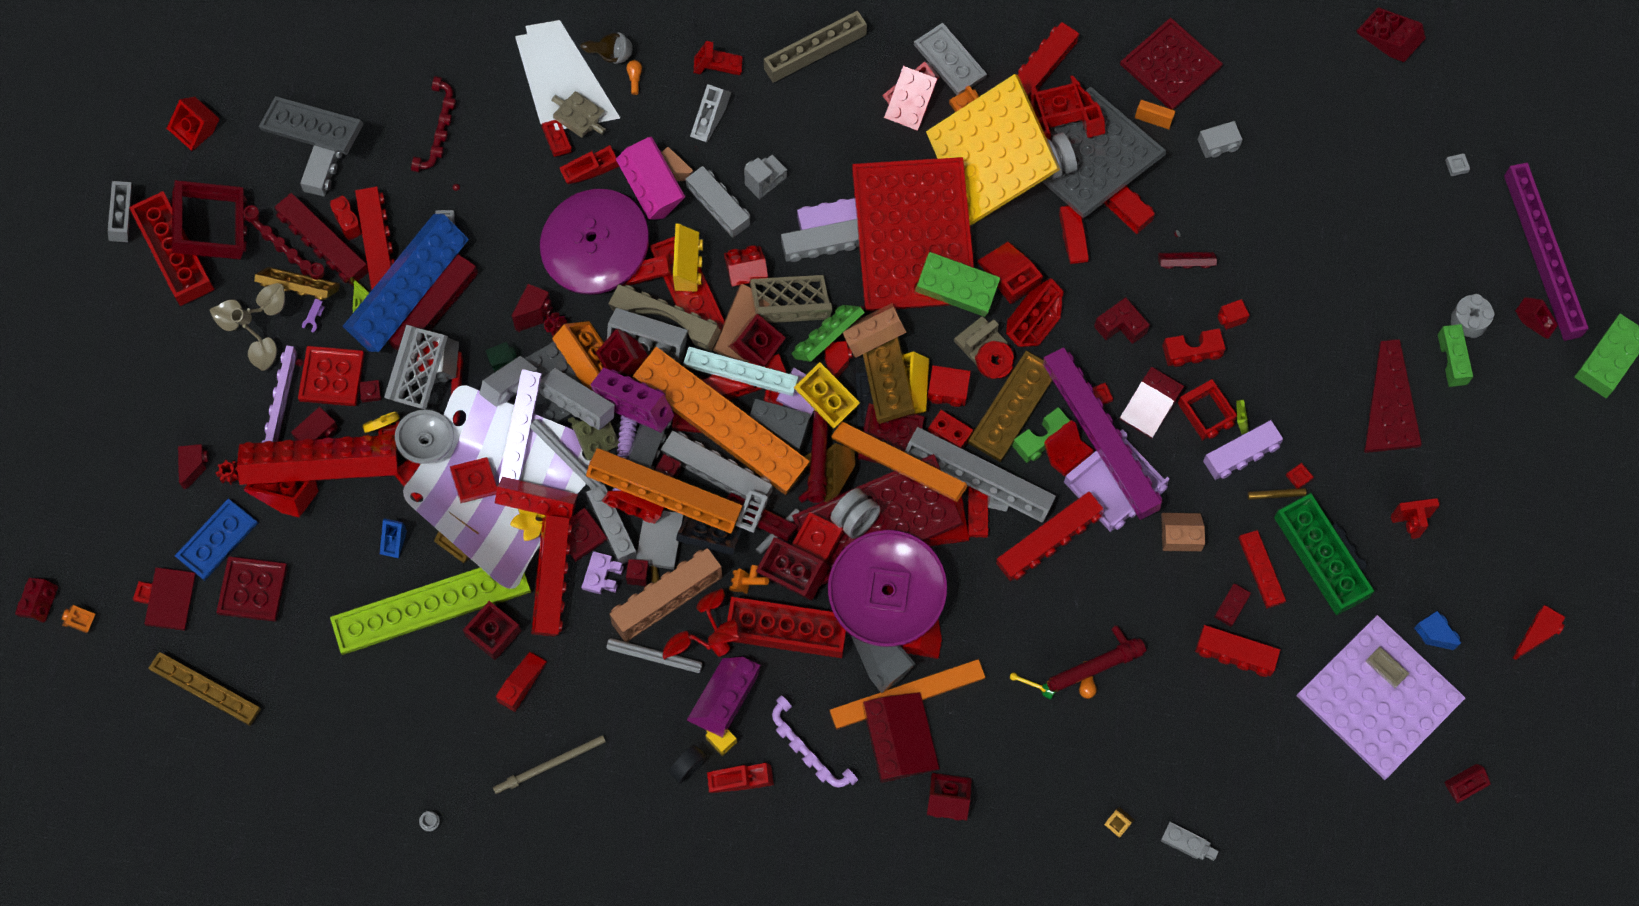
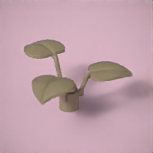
M279 283L269 285L259 292L256 298V303L260 306L258 309L248 308L243 310L241 304L236 300L224 301L210 309L213 319L222 329L234 331L240 324L258 339V341L250 345L248 358L261 371L267 370L275 361L277 346L272 338L267 337L262 340L248 324L252 320L251 313L264 310L267 315L273 316L281 312L285 305L284 286Z

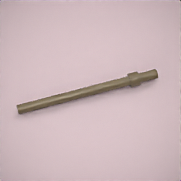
M603 735L517 776L512 775L508 777L507 781L493 787L495 794L509 788L513 789L519 786V783L605 743Z

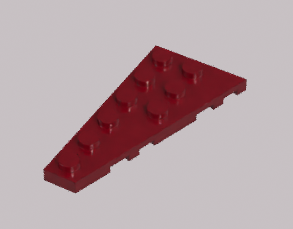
M1400 339L1381 341L1379 344L1364 453L1417 448L1422 445Z

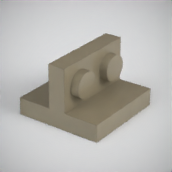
M983 316L954 338V342L975 364V355L983 344L990 341L1007 344V341L997 332L999 324L994 319L989 323Z

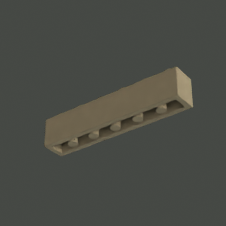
M856 11L764 58V70L774 83L866 36L867 24L860 13Z

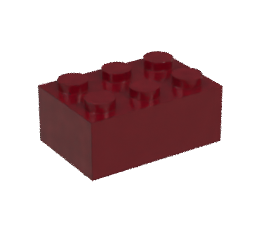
M774 537L756 572L763 577H767L770 581L812 601L830 566L824 561Z

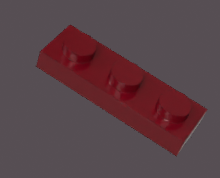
M1214 252L1158 253L1160 266L1167 269L1174 268V266L1209 268L1217 264Z

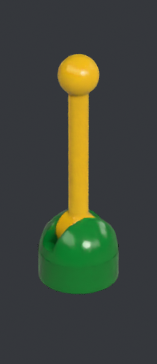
M1016 673L1010 674L1011 680H1018L1039 688L1044 697L1052 700L1055 691L1051 692L1047 683L1039 685L1017 676Z

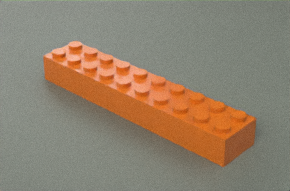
M658 347L654 348L633 375L634 381L638 383L643 382L654 390L659 389L664 392L667 402L671 405V410L759 476L768 479L772 486L784 495L790 491L809 466V460Z

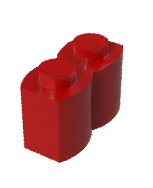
M344 196L331 200V209L335 219L340 224L344 236L348 240H352L362 235L360 224L351 209L349 201Z

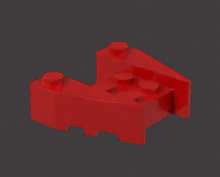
M1073 75L1070 76L1071 84L1037 92L1035 85H1032L1031 105L1046 138L1051 140L1050 127L1079 120L1082 121L1087 138L1105 134V121L1099 104L1091 99V95L1083 90Z

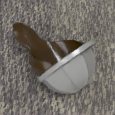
M622 33L608 34L599 42L587 41L580 44V47L585 52L598 53L605 61L613 62L614 64L625 62L631 56L633 50L631 41Z

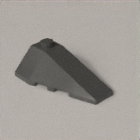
M851 635L869 678L881 693L896 686L915 665L913 660L900 646H873Z

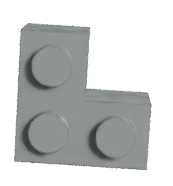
M773 155L769 158H764L762 161L759 158L754 161L751 160L744 168L745 185L760 200L787 178V169Z

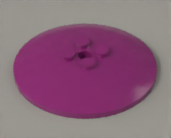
M591 189L577 193L559 204L550 214L543 227L540 239V254L544 267L554 281L569 291L589 295L611 291L617 288L618 284L622 285L628 281L643 263L649 245L647 221L636 203L619 192L608 189ZM592 234H595L596 239L592 242H589L588 237Z
M882 530L857 538L839 554L830 572L828 596L836 619L850 635L873 646L896 647L917 640L934 626L945 605L947 581L939 558L926 543L908 533ZM885 586H891L894 591L891 595H885L882 589Z

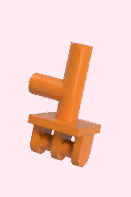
M751 565L750 574L742 569L733 570L734 578L731 579L733 584L729 590L747 594L749 585H768L769 579L767 577H757L758 573L756 570L758 566Z

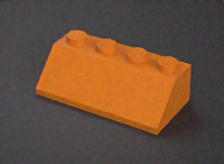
M590 321L564 324L552 339L583 386L593 391L590 384L604 368L596 355V351L604 342Z

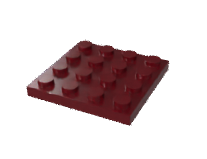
M1169 18L1121 60L1120 65L1165 106L1174 110L1222 68L1223 63L1172 18Z

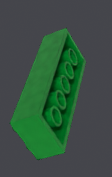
M1311 493L1278 510L1274 519L1336 616L1370 598L1374 592L1373 588Z

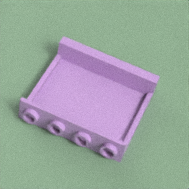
M1122 429L1120 432L1124 444L1130 446L1133 458L1140 462L1142 466L1141 471L1150 478L1153 490L1162 494L1168 488L1169 478L1164 479L1126 439L1127 433ZM1097 451L1066 475L1064 483L1078 498L1090 491L1103 507L1102 518L1099 521L1110 532L1115 528L1119 530L1126 523L1125 520L1129 516L1131 518L1136 516V513Z

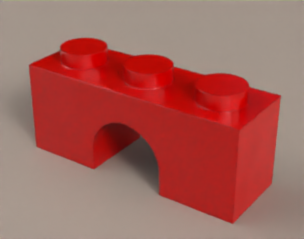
M1220 328L1201 332L1199 337L1200 346L1198 347L1187 345L1183 335L1165 338L1162 346L1167 365L1179 367L1188 362L1199 363L1204 359L1216 360L1221 358L1225 351V345Z

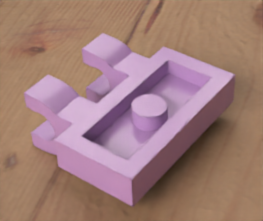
M593 552L581 587L582 590L601 594L604 589L616 593L618 588L617 582L610 579L606 580L608 571L622 575L624 570L622 563L612 562V556Z

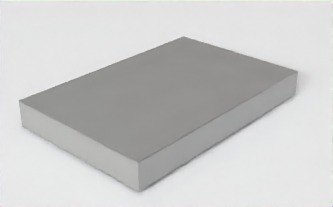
M662 511L661 517L655 524L643 520L636 560L648 561L649 566L674 570L679 545L676 537L682 525L684 515L676 512Z

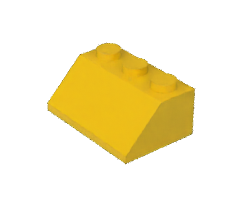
M676 224L674 287L675 291H697L698 285H701V273H698V268H702V256H699V250H703V239H700L699 232L681 224Z
M914 351L903 354L915 413L912 414L926 412L929 358Z
M820 362L793 387L833 429L860 404Z

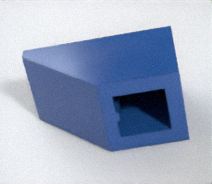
M1438 611L1419 622L1414 628L1427 645L1454 650L1461 644L1459 635L1454 630H1451L1447 619L1442 614L1440 615Z

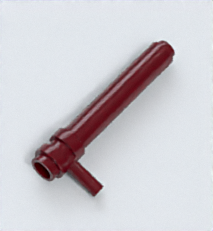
M814 411L808 488L807 491L799 496V501L802 503L808 499L813 503H820L826 497L825 487L827 486V478L825 473L828 423L817 411Z
M1114 626L1111 630L1120 642L1116 649L1050 677L1047 681V686L1051 692H1058L1118 664L1128 663L1133 658L1137 659L1146 652L1145 645L1140 638H1133L1128 641L1120 628Z

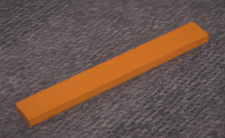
M844 422L840 423L831 436L833 440L958 502L968 487L965 482Z
M978 659L889 689L883 693L830 710V714L837 730L866 720L862 706L864 701L918 692L921 693L922 700L983 680L985 675Z

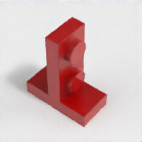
M706 41L694 57L693 73L701 74L707 68L740 75L742 72V56L713 50V42Z

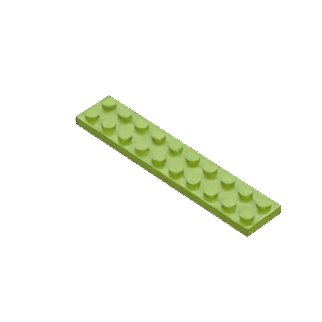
M477 568L332 616L330 619L340 653L344 655L482 609L488 601L497 604L530 593L531 591L525 573L516 588L509 589L497 583L482 568Z

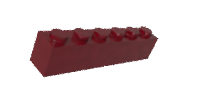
M292 193L275 206L276 217L282 223L286 222L294 235H300L302 237L301 241L307 247L311 246L319 259L324 258L327 261L326 265L332 271L336 270L344 283L349 282L354 286L355 280L358 282L369 272L366 263Z
M458 254L388 340L390 346L399 351L406 325L431 331L478 275L476 266Z

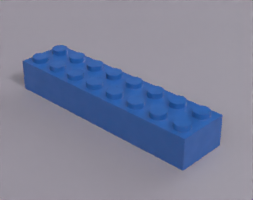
M433 214L343 327L368 351L379 352L469 239L445 214Z

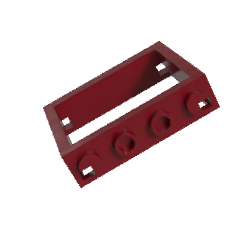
M175 180L172 191V253L241 259L242 253L246 252L247 241H244L247 226L243 225V221H246L243 206H246L247 198L243 196V187ZM182 197L235 202V245L182 240Z

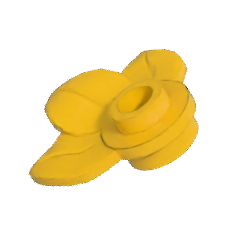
M518 509L519 514L512 519L510 525L524 530V541L537 538L541 533L542 521H537L536 518H544L546 515Z

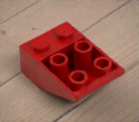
M1006 242L978 260V263L986 273L1000 277L997 288L1010 304L1041 285L1042 274L1026 256L1009 242Z

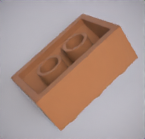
M893 303L855 321L843 334L856 358L906 333V330Z

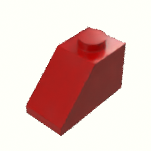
M847 341L832 342L824 349L826 369L837 379L849 366V359H852V351L847 346Z

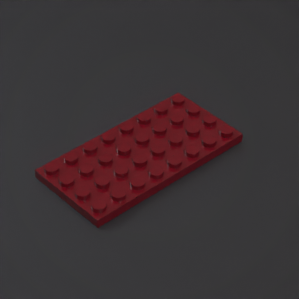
M934 454L921 459V461L941 470ZM897 471L856 487L866 493L868 499L874 500L880 506V513L876 521L861 536L876 531L894 530L911 534L924 542L963 525L954 500ZM851 490L834 497L829 502L824 501L792 515L798 532L809 512L833 523L831 521L832 511L837 503ZM843 532L826 563L830 568L821 585L829 582L831 569L839 554L857 538L852 539Z

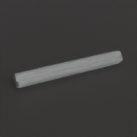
M535 419L529 425L591 489L603 485L601 482L586 476L588 469L538 419Z
M612 638L607 642L608 650L700 673L702 669V663L692 659L674 655L664 660L663 652Z

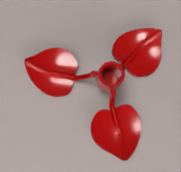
M722 588L705 595L697 604V610L701 613L706 611L715 630L709 636L708 644L694 635H689L688 631L680 632L674 635L665 645L663 650L664 660L686 650L691 640L697 641L708 650L712 648L718 657L725 655L729 651L730 646L727 642L740 640L738 624L735 620L727 621L717 628L711 615V609L717 608L724 599L725 593Z

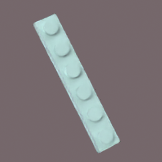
M692 347L688 348L683 362V366L790 396L794 395L795 389L793 387L798 382V376Z

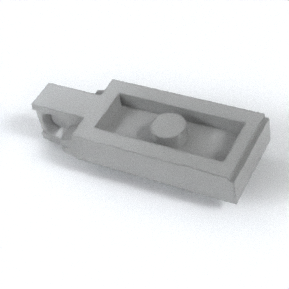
M1169 822L1161 839V842L1195 859L1203 860L1204 857H1207L1214 861L1219 852L1209 847L1211 843L1206 841V839L1172 822Z

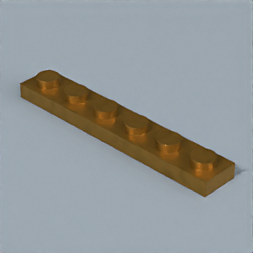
M161 652L157 654L148 668L150 671L251 726L261 710L260 707Z

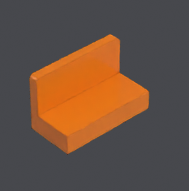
M1141 100L1135 118L1169 129L1175 111Z

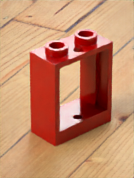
M1212 379L1184 394L1178 401L1179 407L1202 440L1206 438L1212 439L1219 434L1220 430H1228L1235 425L1234 422L1237 414ZM1210 394L1226 419L1206 430L1190 405Z

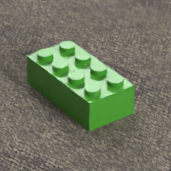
M929 252L915 292L985 317L989 312L1000 277Z
M1619 314L1574 378L1607 398L1639 355V325Z

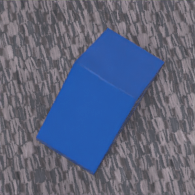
M383 519L380 545L381 555L395 558L400 557L407 533L403 522Z

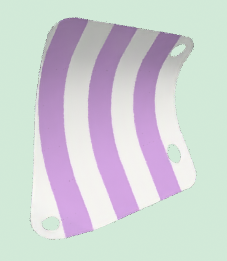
M467 385L460 386L453 391L443 415L450 422L453 429L454 439L451 449L443 458L436 462L420 464L412 478L405 485L403 494L405 500L412 508L497 583L509 589L516 588L530 560L540 546L541 533L533 540L524 541V530L510 525L512 519L519 514L518 509L495 504L496 495L460 504L450 473V466L487 457L496 485L498 486L515 405L506 402L495 407L479 394V390ZM458 410H463L466 413V421L462 426H456L453 423V415ZM534 414L533 421L538 419L588 469L591 460L587 461L582 456L583 450L574 430ZM532 429L530 430L520 481L578 494L586 483ZM412 493H419L423 496V501L415 502L410 498V495ZM453 515H455L457 518H459L460 520H462L464 523H466L467 525H469L470 527H472L474 530H476L477 532H479V534H476L474 531H472L470 528H468L466 525H464L462 522H460L458 519H456ZM536 518V520L542 521V518Z

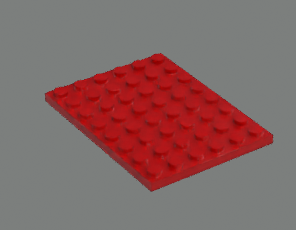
M963 157L852 164L865 311L879 310L893 303L895 309L950 305L917 293L915 289L929 252L974 268Z

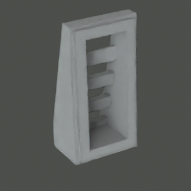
M749 490L736 526L754 533L769 497ZM752 498L761 500V504L751 501ZM749 505L758 507V511L748 508ZM746 512L755 514V519L745 515ZM743 518L753 522L752 526L743 523Z

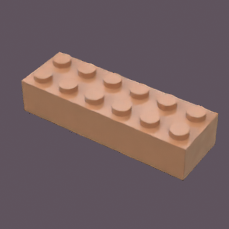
M708 548L704 551L699 550L693 555L694 558L688 562L686 560L681 562L676 570L666 572L661 576V580L648 584L643 592L633 594L628 598V602L623 605L619 604L611 610L610 618L612 625L624 642H628L722 579L721 565Z

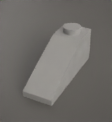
M707 84L690 137L708 142L726 110L731 92Z

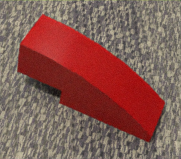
M608 146L596 153L591 151L560 167L566 183L571 184L609 172L619 167V164L616 161L617 156L611 146Z
M1070 206L1060 207L1059 218L1070 264L1088 262L1087 245L1081 216Z
M768 763L752 766L742 765L707 772L710 793L774 785L772 767Z

